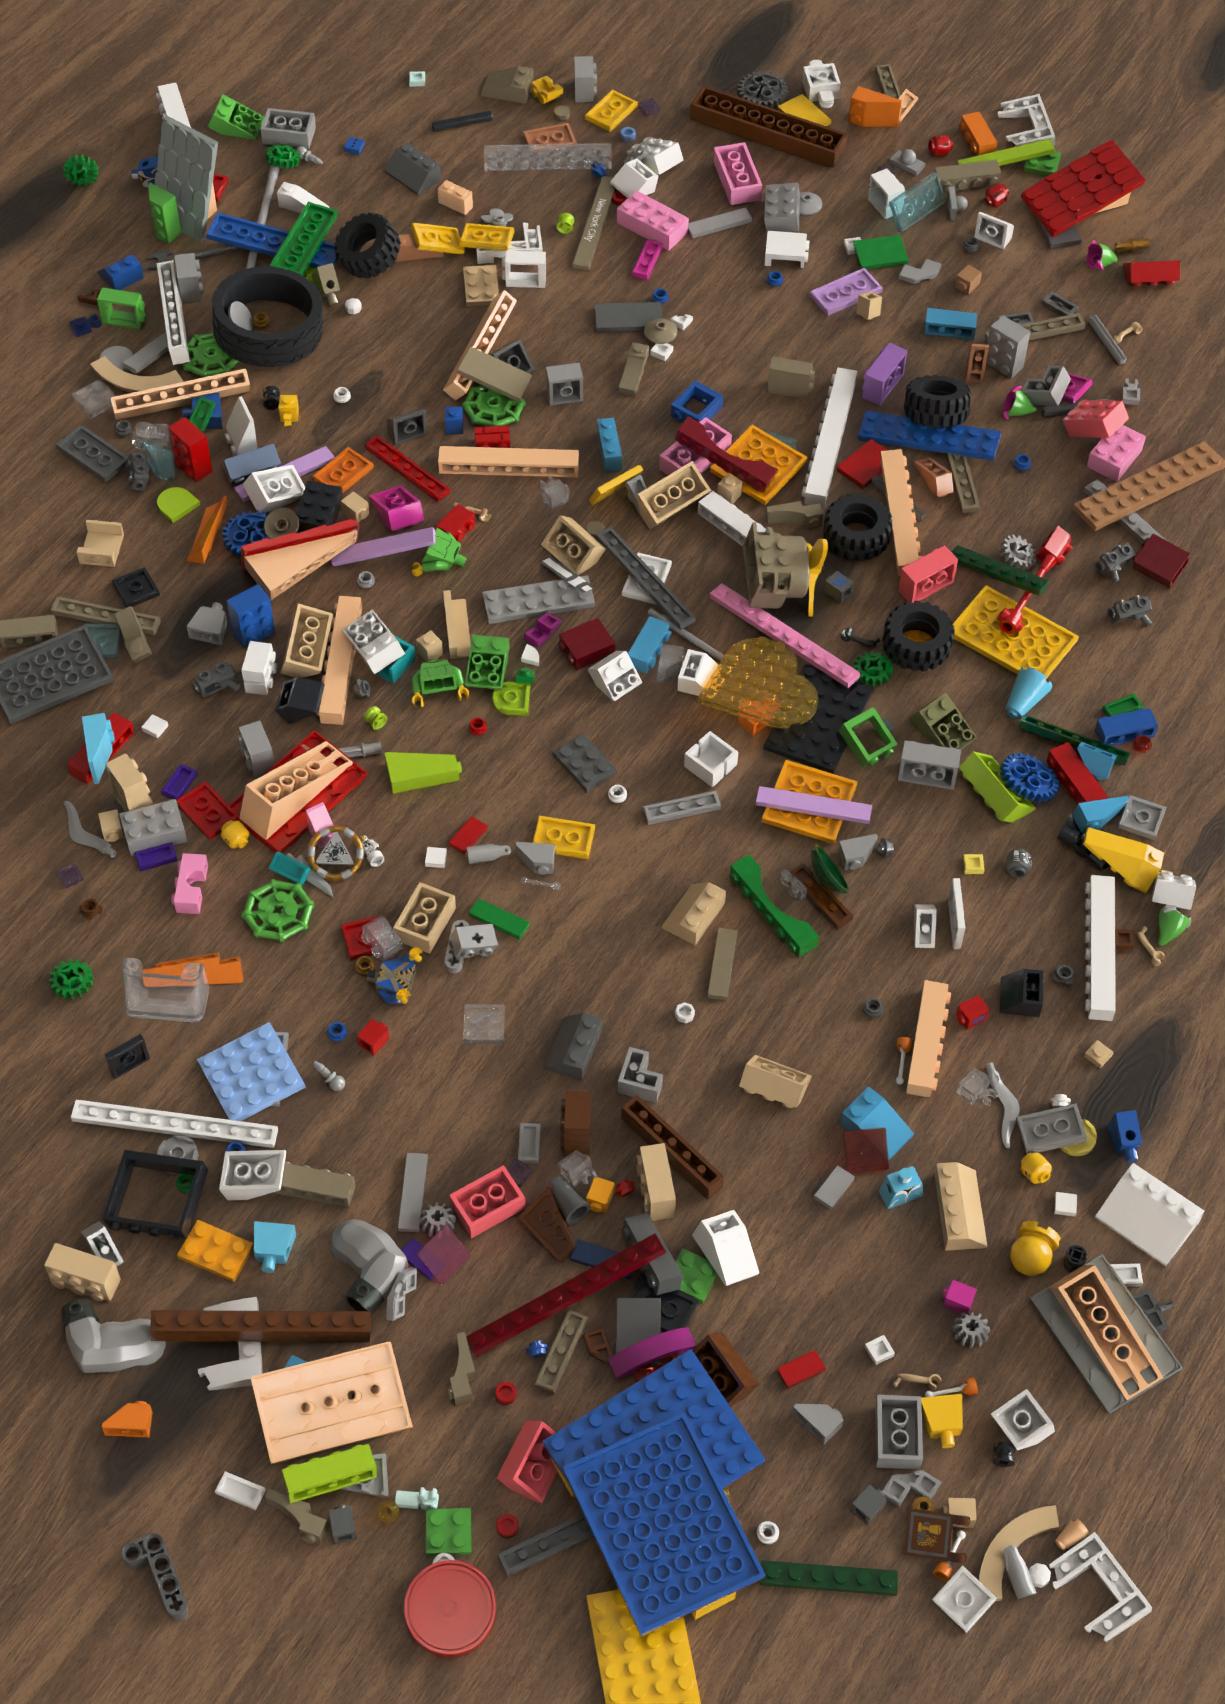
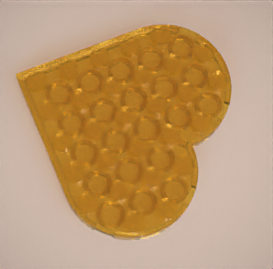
M759 637L742 640L728 649L698 696L697 703L770 727L790 728L792 724L799 723L801 725L813 717L818 706V693L811 682L804 676L796 674L797 659L790 648L782 642Z

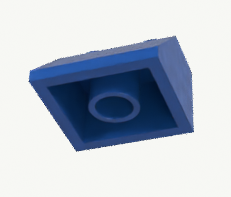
M133 255L127 256L98 271V274L115 290H122L144 278L141 263Z

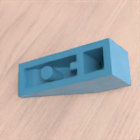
M1123 796L1078 803L1072 816L1081 833L1086 832L1088 827L1099 830L1123 811L1129 797Z

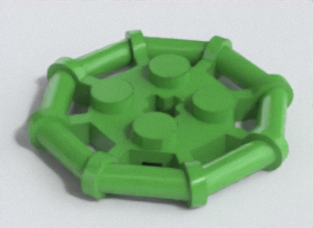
M213 332L201 335L194 334L193 338L187 343L189 355H193L194 358L190 362L183 363V369L186 372L190 371L204 378L230 372L240 361L227 355L218 346ZM227 359H231V361L225 366ZM217 367L220 368V369L208 370V369H211V368H217Z
M483 385L469 388L465 402L462 403V409L471 419V423L486 427L505 426L513 422L517 423L523 407L526 406V400L523 398L517 402ZM512 406H516L514 412L510 410ZM472 408H476L478 413L475 414ZM482 417L491 418L493 421L482 419Z
M271 879V882L248 892V899L244 911L241 913V918L246 921L253 931L254 937L284 942L285 939L298 932L307 930V924L315 904L306 895L301 884ZM273 889L272 894L264 898L260 897L261 895ZM277 889L288 890L291 892L289 894H286L284 891L277 892ZM298 895L303 904H297L294 898ZM254 903H259L258 910L252 912ZM275 909H281V914L273 912L275 911ZM303 911L301 920H298L296 918L297 914ZM259 918L262 925L258 926L254 919ZM292 925H295V926H293V927H291V928H289V929H287L286 931L283 932L284 929H286V928H288V927H290V926H292ZM272 927L279 932L268 931L267 929Z

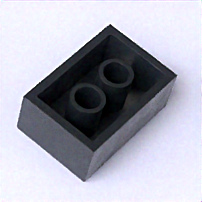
M308 481L295 513L299 520V527L296 533L325 524L326 526L335 524L341 509V500H343L342 487Z

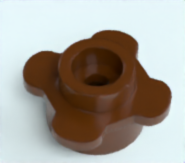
M87 899L80 905L79 911L85 914L86 919H92L97 913H101L103 908L98 906L95 899Z

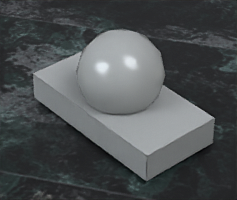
M911 149L904 150L903 152L898 150L890 158V164L915 176L925 168V162L916 159V154Z
M954 187L948 188L946 201L949 220L956 221L957 211H964L968 206V201L964 196L956 197Z
M641 474L624 482L628 490V499L634 503L638 514H640L637 494L647 489Z

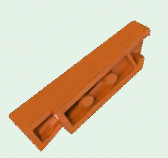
M226 495L222 497L220 502L206 508L192 550L187 557V562L205 564L207 555L211 554L228 505Z
M219 952L155 964L154 968L142 970L145 986L243 983L240 956L220 960Z

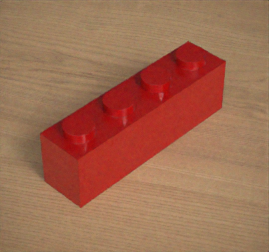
M116 713L106 718V720L111 721L115 742H112L113 751L108 762L134 734L132 722ZM84 743L80 750L69 759L67 766L71 776L89 784L93 777L88 763L86 743Z
M1069 742L1049 750L1046 760L1048 767L1054 770L1058 781L1063 783L1068 795L1073 797L1077 805L1083 802L1109 799Z

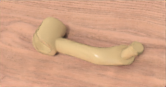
M1133 322L1129 328L1115 335L1116 344H1119L1123 337L1131 331H1134L1136 334L1142 332L1141 325L1138 322Z
M469 506L465 507L473 513L480 514L479 519L483 522H488L491 514H486L488 511L486 508L480 510Z
M1144 926L1141 932L1137 933L1138 938L1152 956V964L1159 966L1161 964L1160 960L1164 959V953L1155 951L1144 935L1147 931V927Z
M902 1373L897 1375L898 1378L893 1383V1386L898 1387L902 1380L928 1384L929 1389L934 1391L937 1389V1386L932 1381H937L941 1384L942 1380L937 1374L923 1377Z

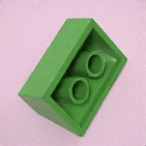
M150 182L148 184L149 199L156 237L169 244L182 233L176 197Z

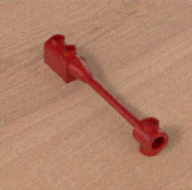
M1057 526L1047 536L1035 555L1041 560L1036 576L1043 577L1053 566H1060L1066 559L1063 554L1067 555L1073 547L1070 545L1071 536L1060 526ZM1025 591L1015 609L1004 608L996 619L999 621V627L1004 633H1019L1024 627V624L1021 623L1023 620L1021 611L1032 593Z

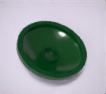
M814 844L811 848V863L815 871L813 874L814 878L819 884L822 882L833 891L841 894L848 893L850 891L849 886L837 865L821 846Z

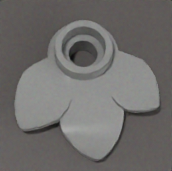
M494 208L489 211V215H481V220L493 226L506 227L507 223L513 220V215L511 213L504 214L501 209Z

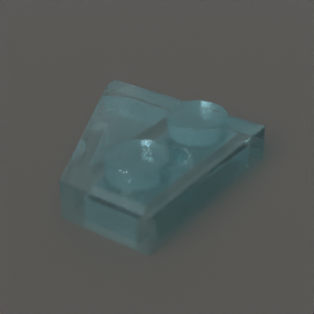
M143 441L140 447L142 450H146L148 454L146 459L152 466L155 476L172 482L175 478L174 455L172 451Z

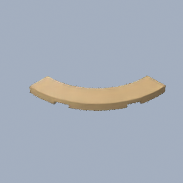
M106 356L90 364L95 373L104 381L113 384L116 388L131 393L184 382L176 370L158 376L129 374L114 366Z
M1056 1505L1041 1507L1020 1515L1008 1523L991 1542L985 1553L978 1580L997 1597L996 1601L1002 1600V1578L1006 1566L1003 1550L1009 1545H1015L1018 1548L1025 1540L1040 1533L1058 1530L1059 1522Z

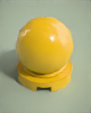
M1025 1221L1022 1223L1018 1230L1019 1238L1011 1246L1010 1259L1014 1268L1027 1276H1036L1048 1269L1052 1262V1252L1058 1249L1060 1236L1050 1227L1047 1230L1037 1226L1039 1222Z

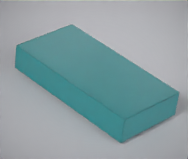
M276 851L268 869L303 885L311 867Z

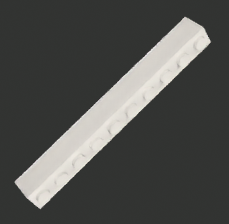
M838 367L836 374L832 375L831 384L833 386H829L828 391L830 398H826L825 402L827 410H823L821 419L823 423H820L818 430L820 436L817 435L815 441L817 448H813L812 452L814 460H810L808 468L810 474H806L805 484H807V487L803 486L802 497H805L804 504L806 505L820 503L821 507L825 508L856 386L858 372L856 370Z

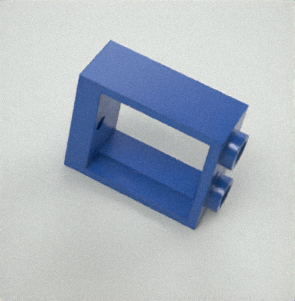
M695 380L671 404V417L682 423L688 416L698 422L702 421L705 417L711 420L722 408L723 395ZM692 398L708 405L699 415L684 408Z

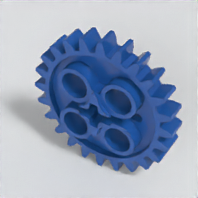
M251 510L249 514L243 511L242 516L236 514V519L230 518V523H225L226 527L223 528L222 533L224 546H226L227 551L231 550L232 555L237 553V558L241 557V546L269 538L264 529V523L267 518L266 512L260 515L259 510L255 514H252Z
M1021 752L1018 755L1013 753L1012 756L1008 755L1001 764L1000 775L1003 776V781H1007L1005 785L1011 786L1010 791H1016L1017 796L1023 795L1024 800L1028 797L1031 802L1035 799L1038 803L1041 800L1045 803L1055 796L1059 788V781L1056 780L1057 775L1052 774L1054 770L1048 769V764L1043 765L1042 760L1037 761L1035 756L1030 758L1029 754L1024 756Z

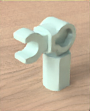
M421 1487L420 1494L419 1492L397 1490L395 1506L411 1509L421 1507L425 1511L426 1509H437L439 1495L436 1488H433V1491H427L424 1487Z

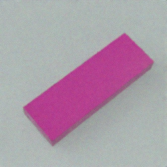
M651 240L646 241L632 271V277L648 280L663 248V243Z

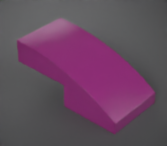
M547 612L537 619L536 625L524 633L523 639L538 648L550 638L562 621Z

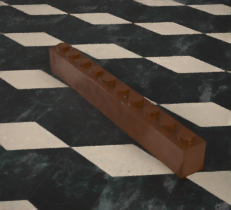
M151 1310V1341L370 1342L371 1311Z

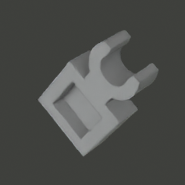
M639 145L636 151L633 150L625 158L624 164L636 158L640 161L642 158H646L648 152L644 151L646 147Z
M1126 378L1122 390L1123 404L1139 405L1140 388H1137V379H1135L1134 384L1129 383V378Z

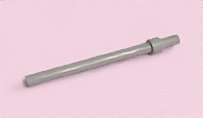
M653 608L648 610L650 616L670 623V629L733 670L737 668V663L685 629L680 630L667 615L660 614Z

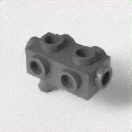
M131 452L128 457L129 459H126L125 462L127 481H129L130 489L144 491L149 480V469H155L157 464L156 462L146 463L145 454Z
M1129 543L1123 546L1121 544L1116 546L1110 553L1108 551L1098 557L1100 560L1095 563L1096 569L1102 576L1108 573L1111 574L1113 583L1120 581L1118 572L1122 569L1121 566L1128 563L1136 555Z
M1140 595L1130 598V601L1125 602L1120 600L1113 603L1114 606L1108 609V615L1113 623L1131 618L1134 621L1140 619L1146 627L1152 623L1146 615L1147 612L1152 610L1151 601L1147 596L1140 597Z
M227 662L217 663L214 668L208 671H201L199 675L194 677L195 682L191 683L196 693L199 692L202 698L226 687H230L235 691L240 687L235 681V668Z

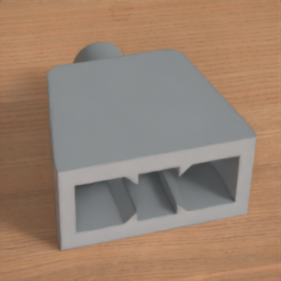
M214 602L211 608L202 606L198 609L187 625L190 639L217 645L223 644L227 618L220 603Z

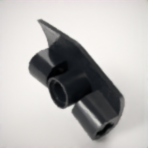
M1071 813L1057 839L1075 848L1079 856L1088 858L1100 871L1108 868L1110 865L1104 859L1100 860L1083 845L1086 832L1081 833L1072 816L1073 813Z

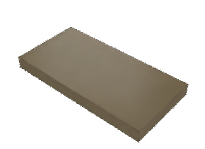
M471 346L457 371V374L517 402L522 398L532 377L531 374Z

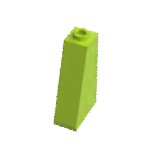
M384 753L393 794L460 781L459 773H462L461 763L456 761L455 755Z

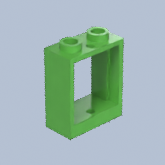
M109 288L101 289L97 302L102 324L141 330L143 323H146L147 320L141 294ZM112 303L134 307L135 313L113 310Z
M874 707L843 723L838 729L862 767L867 764L869 766L874 765L881 756L885 758L894 753L893 749L898 745ZM868 721H871L886 745L870 755L853 731Z

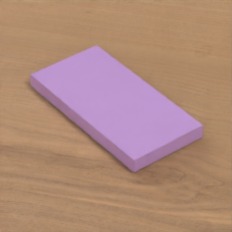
M862 268L810 291L809 296L829 316L858 303V295L870 291L879 294L882 292L883 287L865 268Z

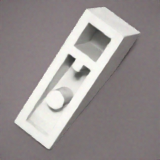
M283 182L277 191L278 204L281 208L301 213L308 201L329 208L327 204L294 184Z

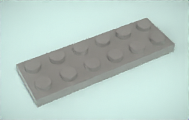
M588 575L580 576L582 579L590 583ZM564 579L482 592L489 624L543 616L547 612L556 614L595 607L592 589L583 593Z

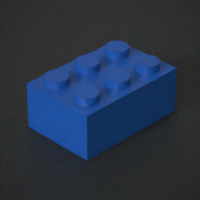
M259 584L227 600L233 636L244 649L249 646L250 641L258 642L275 633L270 598Z

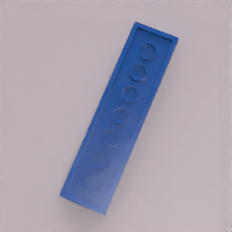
M217 213L206 233V239L275 257L289 231ZM323 241L309 267L317 268L331 263L335 266L338 259L335 254V244Z
M873 411L865 412L858 433V440L869 441L873 439L875 442L946 454L951 453L953 455L991 461L995 459L1001 438V431L964 425L949 426L947 428L926 427L911 421L905 416Z

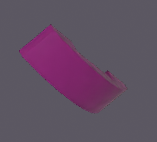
M688 1327L679 1328L635 1343L610 1357L608 1362L617 1380L635 1373L636 1368L674 1353L679 1355L694 1349L696 1344Z

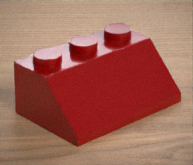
M1180 260L1123 263L1127 283H1132V286H1142V282H1148V285H1159L1160 281H1165V285L1180 281Z

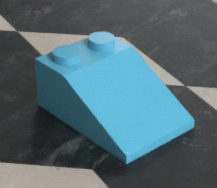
M105 713L82 717L88 763L94 784L99 783L106 767L105 763L108 762L113 751L112 742H115L111 721L106 720Z

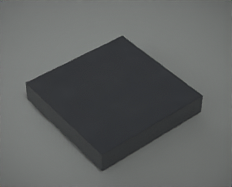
M145 567L112 580V584L126 608L160 596L159 590Z
M141 1034L105 1054L110 1073L114 1079L150 1059L145 1040Z

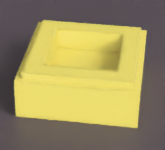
M983 854L963 855L964 874H984Z

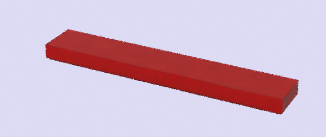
M378 435L365 444L366 450L435 501L440 502L451 493L449 487Z

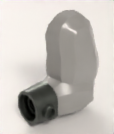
M358 1219L343 1221L333 1231L331 1243L333 1255L360 1275V1278L355 1280L345 1295V1299L354 1310L371 1311L372 1314L388 1298L399 1272L409 1267L407 1258L386 1232L365 1221Z
M88 1299L73 1300L61 1308L63 1332L66 1334L70 1353L74 1362L83 1373L117 1372L134 1366H146L155 1363L163 1355L166 1341H151V1320L140 1318L126 1322H105L99 1324V1318L91 1301Z

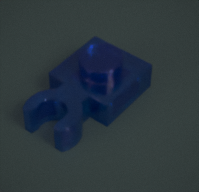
M97 314L91 315L89 319H86L84 316L69 322L76 337L92 332L91 328L102 326Z

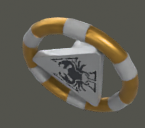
M329 826L319 830L312 837L308 845L307 857L310 867L317 875L326 880L340 881L352 876L360 868L364 857V849L360 838L349 828ZM334 833L317 860H315V847L318 841L326 835ZM339 833L344 834L354 842L356 846L355 862H353ZM318 864L352 865V867L339 874H331L320 868Z

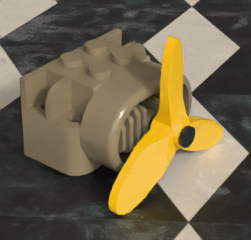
M753 522L743 544L749 607L780 608L786 598H803L809 587L808 617H813L815 583L819 573L824 572V561L828 550L827 540L818 539L812 547L805 541L804 537L782 536L779 533L773 532L772 527H767L765 532H757L756 522Z

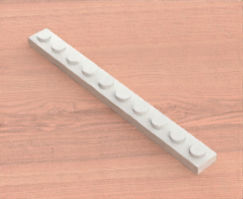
M84 1100L75 1101L71 1115L73 1122L170 1135H185L187 1137L230 1143L240 1142L245 1145L274 1148L278 1133V1126Z

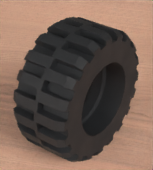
M368 212V214L362 213L360 216L352 217L351 221H347L345 226L341 227L339 235L336 236L334 248L336 257L347 271L357 278L364 277L368 279L371 276H379L381 272H386V269L393 265V261L397 259V253L400 251L398 233L389 221L378 213ZM372 239H375L371 247H369L367 250L363 252H360L364 244H366L368 241Z
M938 375L917 377L906 386L904 412L911 421L926 427H955L965 422L969 416L972 392L966 383L964 384L963 381L956 380L953 377L949 378Z
M861 493L857 495L848 494L847 497L842 496L838 498V501H833L827 508L823 537L827 540L830 550L833 553H838V556L841 558L846 557L851 561L853 559H857V561H863V559L870 560L873 556L877 557L885 551L889 544L892 530V515L886 505L881 504V501L877 498L873 499L870 495L863 496ZM861 523L868 526L870 530L857 532L848 529L845 525Z
M906 602L904 606L899 605L895 607V610H892L888 618H886L882 638L883 649L888 658L893 659V663L901 665V668L905 670L908 668L914 672H917V670L924 672L928 671L929 668L931 670L935 669L938 665H942L950 655L955 633L953 621L944 610L941 611L937 605H930V602ZM910 630H920L929 634L933 640L915 642L908 639L903 633Z

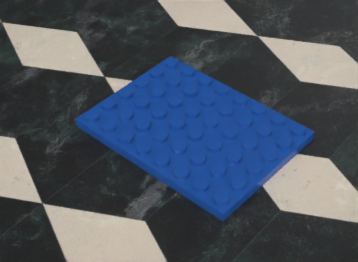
M692 1349L542 1441L545 1449L568 1483L562 1470L563 1466L685 1412L723 1489L763 1464L766 1460Z
M685 1412L562 1467L640 1636L765 1578L766 1575Z

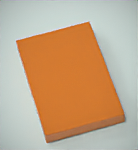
M347 447L312 476V480L316 483L342 487V493H344L374 468V464L350 447Z

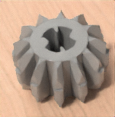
M437 1201L435 1207L428 1204L427 1210H422L420 1224L422 1225L423 1232H428L430 1238L434 1234H437L438 1239L441 1238V1234L448 1236L449 1230L455 1228L453 1223L456 1222V1216L453 1215V1209H447L446 1203L439 1206Z
M971 1310L969 1315L963 1312L960 1318L957 1317L955 1319V1326H953V1332L956 1333L955 1340H962V1346L967 1343L970 1349H972L974 1344L980 1347L982 1346V1341L986 1342L988 1340L987 1334L990 1332V1327L986 1326L988 1323L987 1319L981 1320V1313L974 1316Z

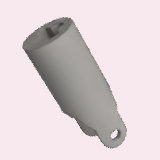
M491 843L466 847L469 864L494 861L501 856L511 853V848L507 845L499 846Z
M1009 1545L1003 1550V1554L1006 1560L1007 1573L1017 1600L1037 1592L1026 1563L1020 1556L1017 1547Z

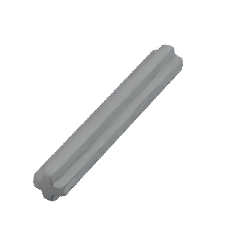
M1097 315L1090 316L1088 322L1119 365L1125 364L1127 358Z

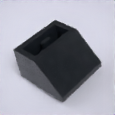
M299 677L283 682L275 712L289 724L314 716L319 710L325 684Z
M1021 969L1002 976L999 1013L1040 1017L1043 1007L1044 971Z

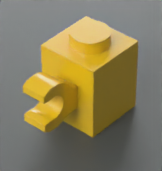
M280 395V421L284 422V426H291L292 422H298L299 406L297 395Z

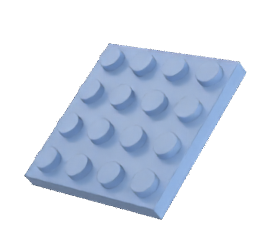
M270 1022L197 1059L229 1120L243 1121L273 1105L276 1101H281L306 1088Z

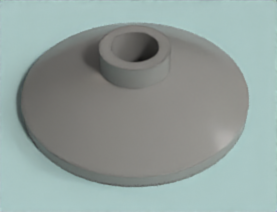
M800 192V215L810 216L818 213L822 208L821 198L811 192Z

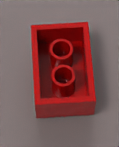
M186 417L169 426V439L172 444L171 451L174 455L173 462L176 467L181 468L186 476L192 478L195 482L212 473L207 436Z

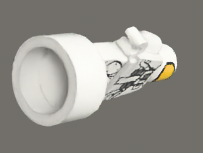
M365 835L361 836L360 840L363 845L364 854L368 855V862L372 867L380 866L384 862V856L380 851L376 850V847H379L378 843L372 839L369 840Z

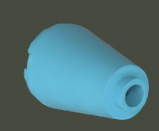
M1022 667L1019 670L1005 708L1010 718H1022L1050 692L1052 683L1045 681L1046 676L1031 667H1028L1026 670Z

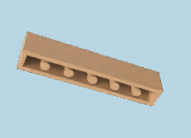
M928 980L924 982L906 1090L907 1094L930 1098L932 1090L936 1091L938 1079L934 1078V1075L939 1073L940 1061H937V1055L941 1056L943 1049L940 1038L945 1036L946 1027L942 1026L943 1021H947L949 1009H945V1004L950 1003L951 992H948L949 984Z

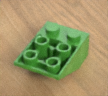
M222 94L207 127L221 135L256 140L265 117Z
M472 635L465 686L502 690L510 649L509 638Z

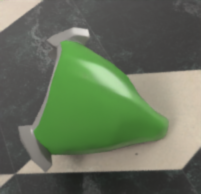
M1166 905L1164 908H1161L1158 916L1159 937L1157 943L1160 946H1164L1180 936L1191 925V916H1184L1176 910V906Z

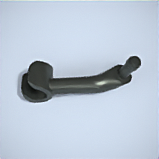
M850 627L841 633L842 640H852L865 646L874 647L881 641L880 638L865 640L854 636V631Z

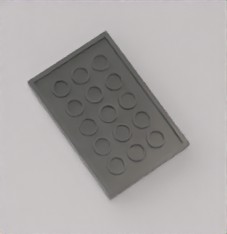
M83 625L0 660V704L10 724H13L112 682L114 678L86 625Z

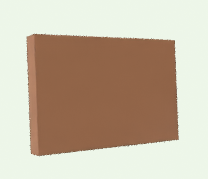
M569 123L523 131V137L531 157L577 148V142Z

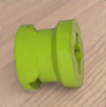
M561 213L558 217L557 230L563 234L570 233L573 230L574 217L569 213Z
M373 706L364 714V720L370 723L374 730H377L385 725L387 716L381 713L377 706Z

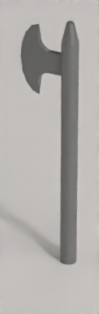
M224 245L194 253L195 260L240 248ZM160 251L150 255L148 260L156 259L159 262L153 263L147 268L157 269V263L172 260L174 265H176L175 258L167 260V256L174 254V252Z

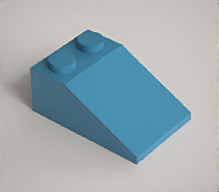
M869 1086L842 1112L840 1125L886 1162L914 1136L912 1130L889 1103Z

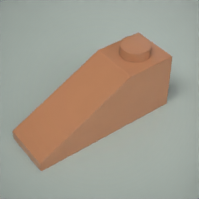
M405 234L398 236L400 238V251L397 253L398 257L395 262L444 257L443 252L418 250L413 235Z
M971 345L966 365V382L983 384L989 345Z
M930 457L914 461L915 467L933 494L938 497H945L949 493L954 492L952 472Z

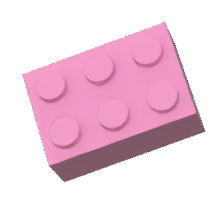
M1122 425L1110 438H1102L1090 452L1087 467L1118 482L1141 453L1146 436Z

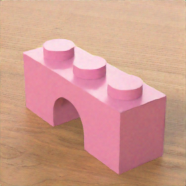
M183 853L182 860L178 861L179 876L175 877L174 883L176 892L172 894L171 903L175 906L176 913L200 914L202 903L200 887H192L190 885L196 881H206L208 870L206 855Z

